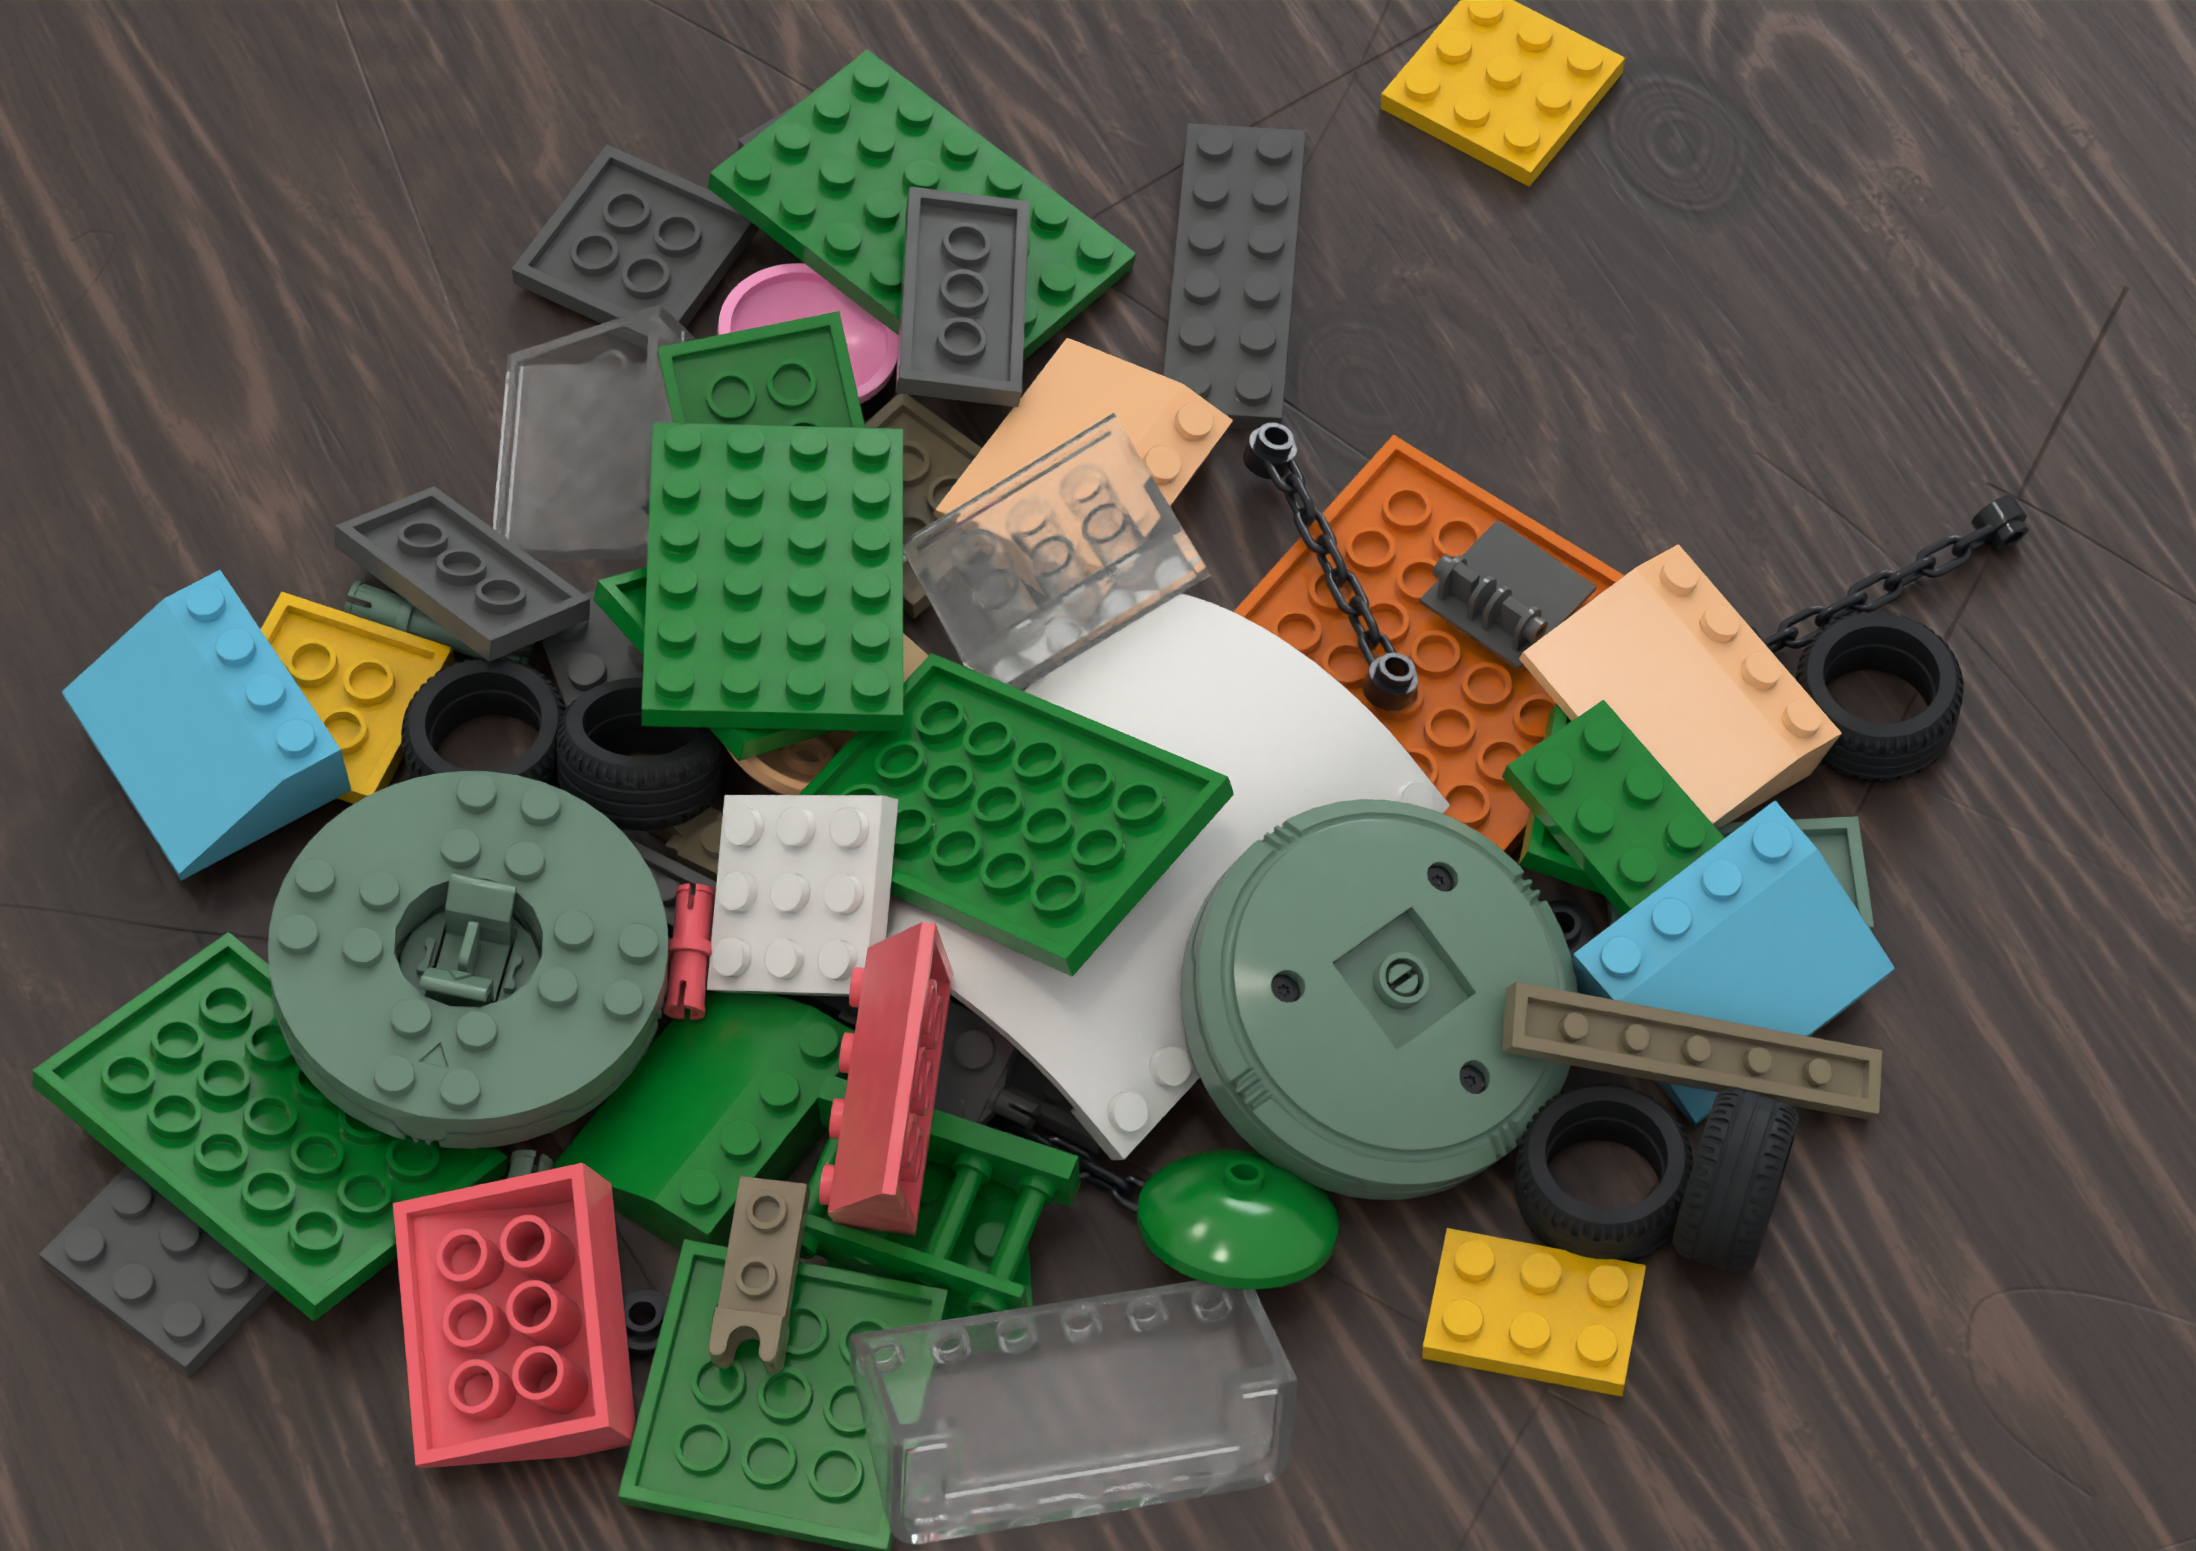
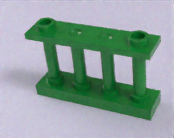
M826 1074L817 1095L821 1123L827 1126L829 1130L833 1101L835 1098L845 1099L848 1080ZM934 1109L927 1160L951 1167L956 1175L926 1247L922 1252L886 1240L889 1232L865 1229L859 1231L823 1219L828 1206L820 1205L819 1203L822 1171L825 1164L835 1165L839 1139H832L829 1136L808 1184L810 1198L800 1258L812 1259L817 1255L880 1277L946 1289L949 1291L950 1300L966 1305L972 1314L983 1320L1001 1323L1004 1319L1024 1324L1028 1314L1026 1287L1013 1282V1279L1043 1206L1050 1205L1053 1201L1069 1207L1072 1206L1080 1187L1078 1156ZM993 1181L1014 1188L1019 1196L989 1269L985 1273L949 1260L980 1185Z

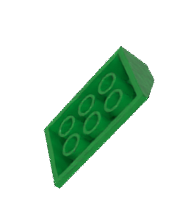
M706 986L705 1016L702 1019L691 1020V1009L686 1008L685 1020L673 1018L646 1051L629 1077L608 1097L553 1164V1169L584 1163L611 1183L615 1211L679 1251L682 1249L684 1239L728 1247L740 1176L786 1181L828 1129L827 1126L821 1123L817 1095L826 1074L848 1080L849 1073H842L839 1070L840 1049L844 1033H855V1031L811 1005L774 994L721 993L707 990Z

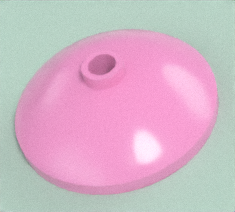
M805 263L777 265L748 276L730 292L720 312L717 335L839 311L860 404L871 399L885 387L897 365L899 335L878 321Z

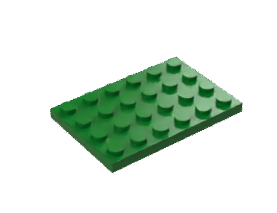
M869 50L863 52L716 167L709 175L707 188L897 335H899L906 201L909 186L1029 201L1023 361L1132 270L1136 258V253Z
M653 422L642 726L902 732L903 429Z
M931 653L903 683L902 732L858 731L799 795H870L898 799L890 894L1073 977L1231 799L1234 792L1226 775Z
M229 932L33 1069V1088L313 1322L397 1258L393 1203L494 1182L506 1174L508 1157L496 1147L476 1149L439 1147L438 1140L433 1141L429 1146L426 1145L425 1140L421 1139L414 1143L409 1135L404 1140L369 1127L332 1103L308 1079L286 1045L274 1008L269 964Z

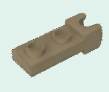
M740 1176L718 1307L715 1308L709 1341L710 1359L713 1364L720 1368H729L733 1364L736 1350L742 1342L755 1339L760 1341L759 1356L765 1363L768 1372L777 1375L783 1370L790 1332L788 1323L810 1198V1189L807 1184Z

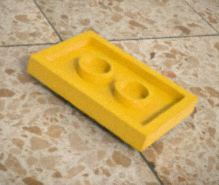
M1447 1228L1423 1343L1422 1359L1623 1397L1646 1265L1615 1259H1593L1562 1249Z

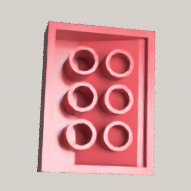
M921 922L868 947L865 968L854 967L849 1005L850 1007L858 1008L855 1033H844L839 1059L840 1072L849 1073L845 1099L835 1098L833 1101L829 1125L830 1138L839 1139L835 1165H824L819 1191L820 1205L829 1206L828 1214L832 1221L850 1228L916 1235L954 975L935 923Z
M584 1163L393 1203L415 1466L419 1468L575 1457L630 1446L636 1428L611 1183Z

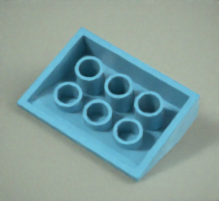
M221 570L164 598L62 691L66 703L181 881L351 791L340 747Z
M1773 801L1573 954L1572 958L1577 991L1580 994L1811 1037L1895 970L1894 965L1820 851L1776 801ZM1655 1081L1694 1127L1709 1116L1716 1095L1719 1093Z

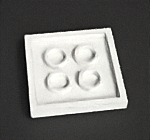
M725 795L711 937L712 955H710L707 990L721 993L849 997L854 967L865 968L867 948L886 939L898 799L870 795Z

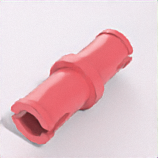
M690 883L679 885L675 893L677 899L673 937L668 939V961L670 965L663 1013L679 1020H685L686 1008L691 1009V1020L702 1019L706 1012L705 996L710 955H712L711 937L716 889L704 884L696 883L695 896L690 895Z

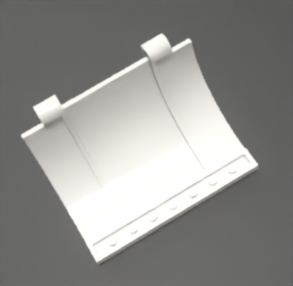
M1160 590L1130 592L1090 633L1072 618L1065 615H1056L1014 658L1015 670L1022 681L1028 686L1024 692L1228 776L1234 792L1231 799L1073 977L891 894L886 934L887 939L921 922L936 924L954 973L951 995L1004 1036L1050 1080L1074 1107L1071 1110L1072 1114L1111 1160H1124L1200 1078L1187 1044L1182 1020L1180 997L1181 968L1186 943L1197 913L1211 889L1232 864L1257 840H1263L1267 832L1273 833L1274 827L1277 825L1282 827V824L1287 819L1319 806L1359 799L1391 800L1414 804L1442 814L1450 806L1391 732L1341 683L1311 659L1265 628L1237 613L1189 595Z

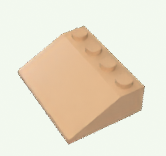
M1066 338L1020 398L1019 406L1013 407L932 515L1084 625L1212 452L1233 420L1180 382Z
M1679 544L1634 568L1526 649L1519 658L1571 721L1604 699L1717 829L1811 775L1842 734Z

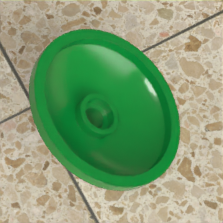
M1218 1149L1202 1151L1169 1163L1147 1180L1139 1195L1137 1207L1139 1232L1150 1250L1164 1263L1196 1280L1236 1289L1275 1288L1307 1278L1323 1267L1333 1254L1339 1229L1335 1206L1322 1188L1314 1186L1292 1172L1273 1164L1260 1153L1245 1150Z

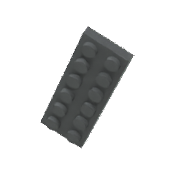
M1188 123L1163 376L1186 385L1231 418L1233 421L1228 429L1254 431L1266 423L1282 425L1306 130Z

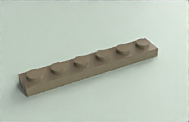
M1515 982L1506 988L1502 1053L1714 1092H1721L1727 1088H1739L1743 1092L1748 1091L1761 1097L1765 1096L1776 1100L1778 1103L1784 1102L1790 1106L1866 1120L1879 1114L1882 1050L1521 982Z

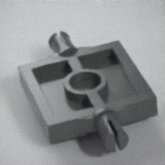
M951 1001L949 1002L934 1109L982 1125H986L995 1114H998L1024 1127L1026 1130H1030L1036 1121L1014 1110V1107L1039 1117L1041 1104L1034 1103L1008 1090L1011 1069L1020 1051L976 1013ZM847 1008L842 1010L838 1017L856 1027L857 1014Z

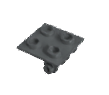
M1497 520L1462 556H1457L1453 559L1448 554H1445L1439 559L1432 573L1439 580L1420 598L1419 603L1519 670L1523 666V663L1519 660L1522 653L1568 619L1595 592L1597 586Z

